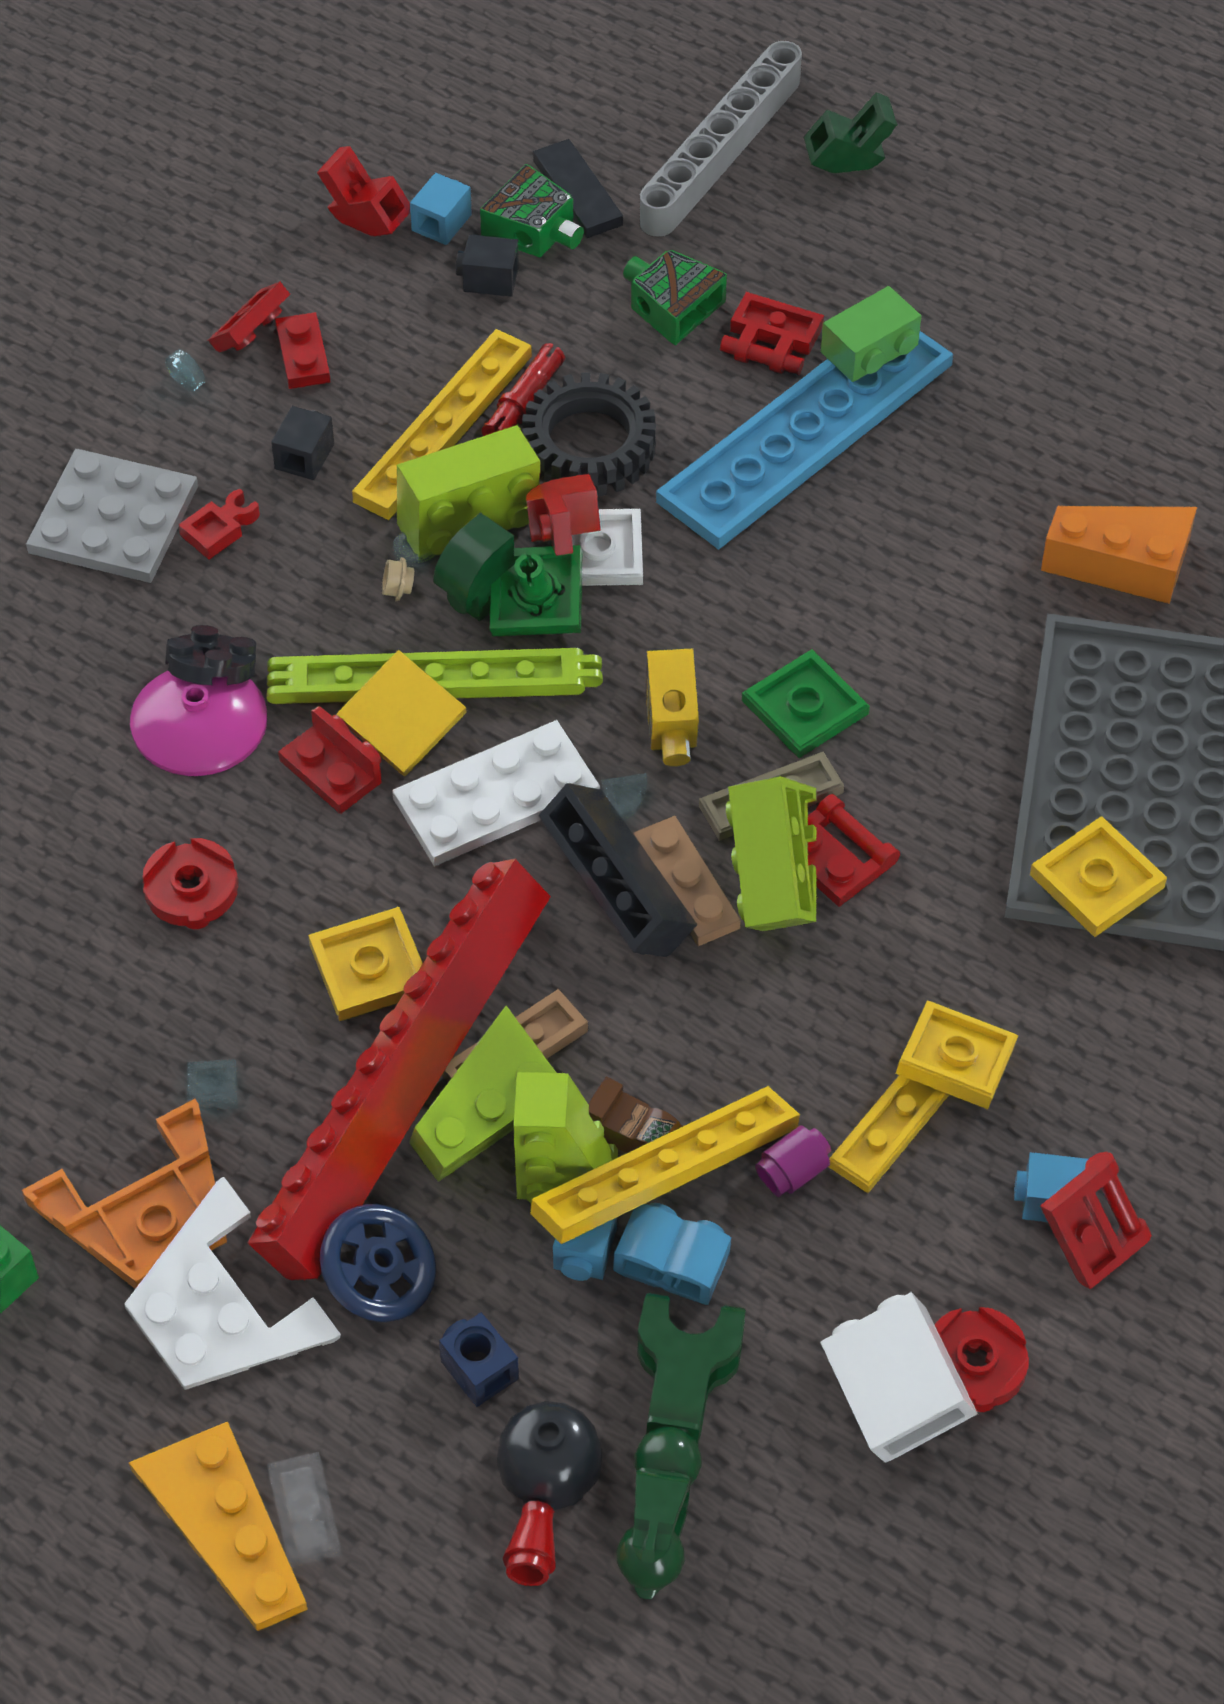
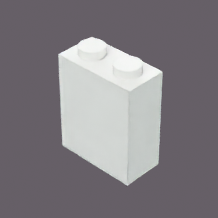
M912 1292L907 1295H895L884 1300L878 1306L876 1312L861 1320L854 1319L840 1324L833 1330L832 1336L820 1342L870 1450L884 1462L891 1461L978 1414L926 1307Z

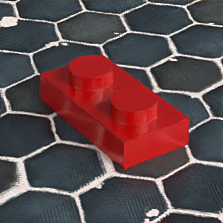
M281 281L260 289L208 341L218 352L232 347L236 351L243 349L256 338L257 335L253 330L260 324L264 326L280 315L282 309L279 305L291 294Z
M317 313L275 318L276 331L289 389L330 383V372Z

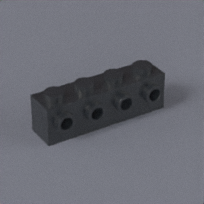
M566 783L538 815L634 953L667 957L672 954L698 925L601 789Z

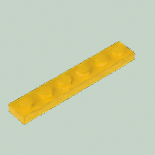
M495 329L352 490L353 503L390 520L397 512V465L454 446L532 357L531 345Z
M767 1086L533 1198L530 1214L560 1244H563L790 1133L798 1127L800 1114Z

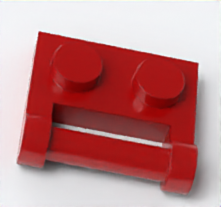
M830 794L819 803L816 810L808 815V825L816 827V841L808 842V866L814 865L816 867V887L840 907L895 865L900 857V851L889 842L882 843L844 809L845 803L836 795ZM830 822L833 823L867 853L871 859L863 863L825 830L824 827Z
M1100 1152L1090 1157L1086 1161L1085 1170L1040 1205L1077 1281L1089 1289L1096 1286L1147 1244L1152 1236L1146 1221L1138 1218L1117 1176L1119 1166L1110 1152ZM1100 1188L1120 1226L1118 1236H1116L1095 1193Z

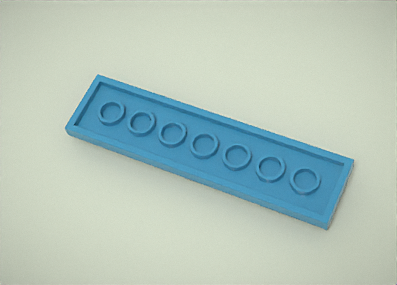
M920 331L918 345L911 352L896 357L884 364L875 373L867 374L854 382L848 379L828 359L659 488L656 491V503L719 550L951 367L953 353Z

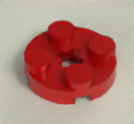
M190 838L191 844L176 846L175 841L165 844L151 855L143 869L145 900L150 910L167 923L186 926L190 929L204 928L210 921L222 916L236 899L239 882L231 855L219 844L202 838ZM195 876L200 877L199 885L194 888H183L180 882L183 878L192 880Z
M979 1307L978 1311H966L963 1313L961 1308L950 1311L935 1323L942 1342L977 1412H986L994 1406L1002 1405L1019 1392L1027 1376L1029 1358L1023 1331L1010 1317L992 1308ZM980 1349L986 1351V1366L975 1367L967 1363L968 1358L964 1354L966 1350L974 1354Z

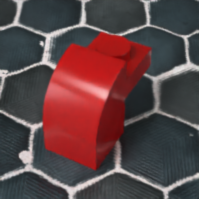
M351 146L340 147L317 171L320 179L334 199L327 208L339 222L370 236L392 234L410 214V202L395 178L388 176L371 179Z
M589 474L551 480L536 486L528 492L526 503L531 542L543 540V542L550 541L556 556L573 553L571 535L601 531L597 490Z

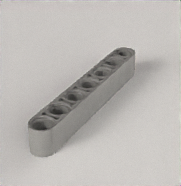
M778 41L771 44L645 185L640 193V227L646 234L651 236L670 234L794 93L800 84L802 52L798 45L789 41Z

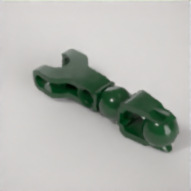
M646 1294L638 1326L637 1356L643 1369L653 1377L654 1386L647 1419L646 1435L639 1443L635 1453L634 1526L625 1532L616 1550L619 1569L627 1581L635 1587L639 1598L651 1600L659 1590L676 1580L684 1565L685 1551L680 1537L688 1513L690 1486L697 1478L702 1466L699 1441L709 1393L715 1387L725 1384L738 1372L745 1324V1308L724 1305L721 1307L720 1315L714 1327L704 1333L689 1334L677 1329L669 1318L670 1298L668 1296Z

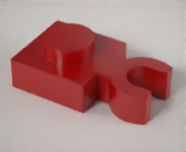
M237 489L227 496L226 504L221 508L211 501L179 524L180 536L210 560L242 537L241 525L252 524L259 518V504L254 501L249 506L240 508L245 503L244 492L241 489Z

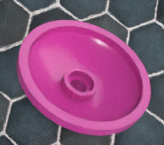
M166 671L149 682L137 696L131 710L130 727L136 747L153 765L174 774L204 776L230 769L252 754L260 744L266 731L267 708L260 689L251 679L242 683L227 685V677H213L212 685H201L181 680L173 676L169 671Z

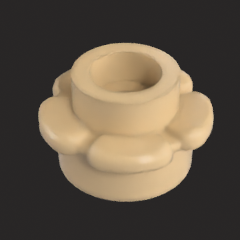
M401 557L400 561L387 560L384 569L382 595L394 596L395 601H399L403 593L410 594L413 586L414 568L407 567L405 558Z

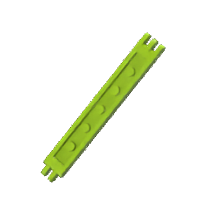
M579 648L403 653L455 698L579 695L585 691V687H597L603 683V675L600 671L602 669V658L594 654L583 655V651ZM395 653L272 657L267 661V671L269 672L267 675V686L269 687L267 689V701L272 704L348 702Z

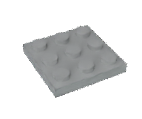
M75 448L26 543L28 553L151 583L198 488L197 477Z

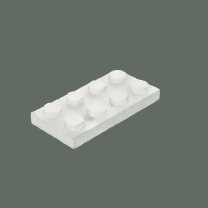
M556 720L393 789L392 792L393 800L432 864L436 866L540 821L541 819L538 815L566 783L600 789V785Z

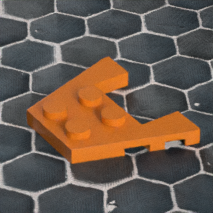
M196 1099L156 1119L159 1132L177 1160L101 1201L86 1207L63 1169L22 1189L24 1200L29 1207L135 1289L215 1185L200 1108ZM226 1235L209 1246L211 1251L227 1242Z

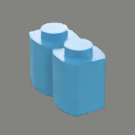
M660 1203L643 1204L633 1209L614 1253L613 1270L627 1278L653 1287H661L667 1292L709 1305L730 1254L732 1237L724 1233V1230L719 1225L711 1221L699 1220L694 1222L683 1220L677 1216L673 1209Z

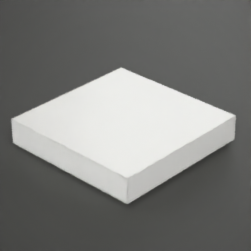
M599 509L601 531L571 535L572 544L581 545L583 553L582 586L643 585L641 509Z

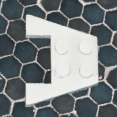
M224 1177L215 1183L124 1304L125 1309L184 1390L249 1370L250 1367L275 1359L280 1360L298 1354L300 1351L319 1345L324 1346L340 1339L341 1336L314 1297L274 1326L268 1328L209 1246L251 1218L248 1208Z

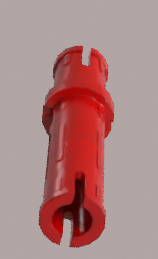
M546 343L542 345L539 353L511 391L504 393L498 400V409L482 428L483 436L522 423L523 414H526L525 407L529 401L534 402V394L539 389L543 390L557 369L565 361V355L559 347L548 357L547 355L554 344Z

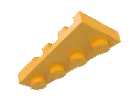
M228 1421L129 1462L130 1469L152 1494L159 1507L174 1522L187 1539L188 1544L199 1558L203 1559L216 1576L217 1581L257 1631L308 1610L306 1600Z

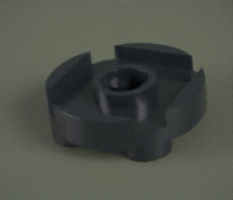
M196 625L191 628V634L167 640L165 665L169 664L168 671L173 676L195 684L212 685L213 677H227V685L242 683L251 679L255 674L256 641L248 637L218 634V629L213 626Z

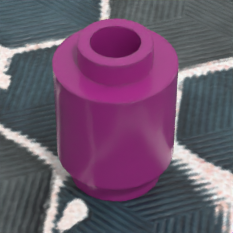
M800 1125L764 1151L761 1155L762 1160L755 1164V1169L761 1181L775 1196L780 1197L785 1192L792 1194L830 1166L828 1154L831 1152V1147L826 1138L816 1128H812L809 1131L806 1127Z

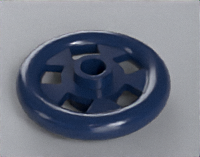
M360 1205L340 1214L330 1224L323 1237L320 1248L322 1276L333 1297L351 1313L371 1321L391 1322L413 1314L428 1299L436 1277L434 1251L421 1227L405 1213L385 1205ZM364 1225H381L384 1238L371 1237L367 1239L365 1237ZM404 1240L414 1255V1260L404 1262L403 1255L396 1246L397 1243ZM343 1243L357 1248L353 1258L354 1265L341 1262L340 1253ZM374 1254L381 1256L386 1262L387 1267L379 1266L375 1262ZM402 1275L411 1285V1288L399 1298L390 1288V1285L395 1283ZM358 1279L367 1286L376 1287V1292L372 1299L363 1296L353 1288Z

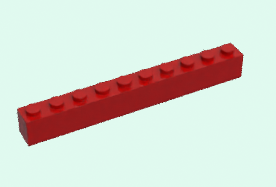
M516 859L495 863L489 862L476 871L472 878L473 885L464 899L451 910L449 915L451 920L442 934L429 945L426 952L428 956L419 971L412 975L405 983L402 998L395 1009L383 1018L380 1024L381 1031L373 1044L358 1058L356 1062L357 1069L346 1086L336 1093L331 1102L332 1109L327 1117L308 1137V1147L300 1160L284 1175L282 1179L283 1187L272 1204L266 1207L257 1218V1228L247 1243L284 1278L288 1280H306L319 1277L321 1273L320 1248L328 1227L343 1212L363 1205L551 898Z

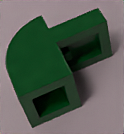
M878 92L871 97L853 119L826 110L803 137L811 165L830 173L872 169L885 159L881 143L892 134L897 126V122L889 97Z
M480 512L449 541L437 562L433 583L447 592L448 602L454 610L460 614L468 613L479 622L490 613L491 584L515 564L514 535Z

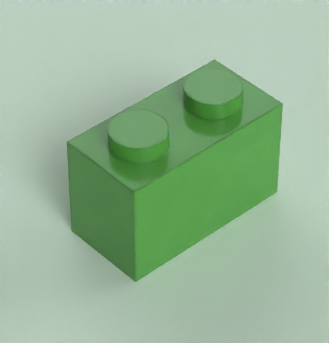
M887 286L823 322L821 353L848 379L854 382L867 374L875 373L884 364L896 357L911 352L919 342L922 315L890 286Z

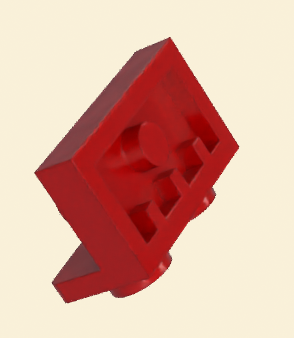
M317 706L311 711L313 726L278 751L279 761L339 814H342L382 783L381 757L373 745L367 741L361 742L357 739L339 716H331L322 707Z

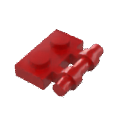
M746 292L731 319L730 332L740 334L741 336L738 339L724 335L720 344V351L734 355V359L740 362L748 363L749 360L768 365L769 370L783 374L784 371L800 375L804 366V359L791 355V353L796 351L806 355L810 354L823 328L824 315ZM760 340L776 345V347L771 349L757 345L756 342Z

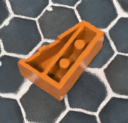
M1057 506L1046 537L1041 571L1170 604L1190 541L1197 507Z

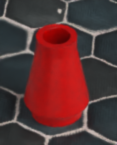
M530 1501L523 1505L521 1517L503 1556L506 1574L515 1583L525 1586L542 1585L548 1581L549 1575L556 1569L553 1532L554 1509L547 1503Z

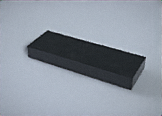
M570 139L533 151V162L540 172L572 196L573 219L577 225L583 227L586 238L623 226V214Z

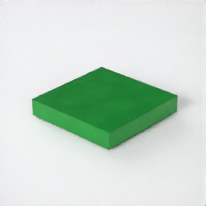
M813 649L742 692L741 699L798 758H801L867 716L870 710V705Z

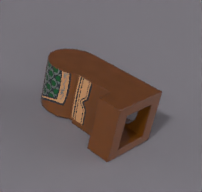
M607 1076L588 1103L589 1115L593 1121H600L604 1127V1138L607 1143L615 1144L617 1149L626 1153L683 1127L673 1115L658 1108H651L648 1104L623 1092V1084Z

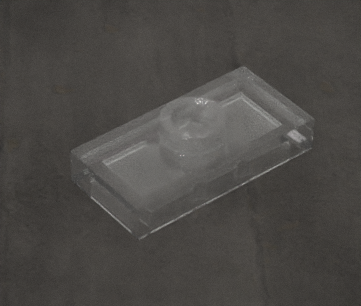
M319 1452L267 1464L290 1566L295 1567L341 1556V1547Z

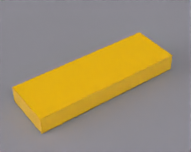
M899 1075L829 1158L830 1166L828 1167L869 1193L947 1099L949 1094Z

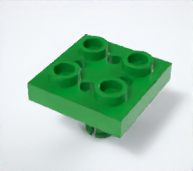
M573 545V553L559 556L555 555L552 546L514 548L515 564L491 584L490 631L492 637L581 633L583 562L581 545ZM555 590H556L558 593H560L562 590H565V592H564L562 595H559V596H558V594H555V593H554ZM539 609L542 610V613L539 616L535 617L531 615V612L537 614L539 613Z

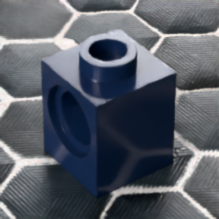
M482 1312L468 1321L462 1319L455 1322L439 1340L441 1363L476 1407L519 1379L517 1355ZM471 1352H483L488 1355L481 1361H469L464 1358Z

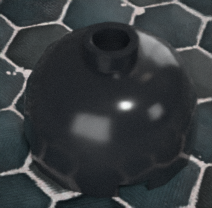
M544 1401L528 1405L510 1418L501 1433L497 1453V1466L502 1484L509 1492L511 1491L516 1497L522 1499L524 1504L530 1501H540L549 1504L554 1510L573 1506L583 1499V1495L590 1491L593 1484L595 1485L600 1477L602 1448L595 1426L582 1411L566 1403Z

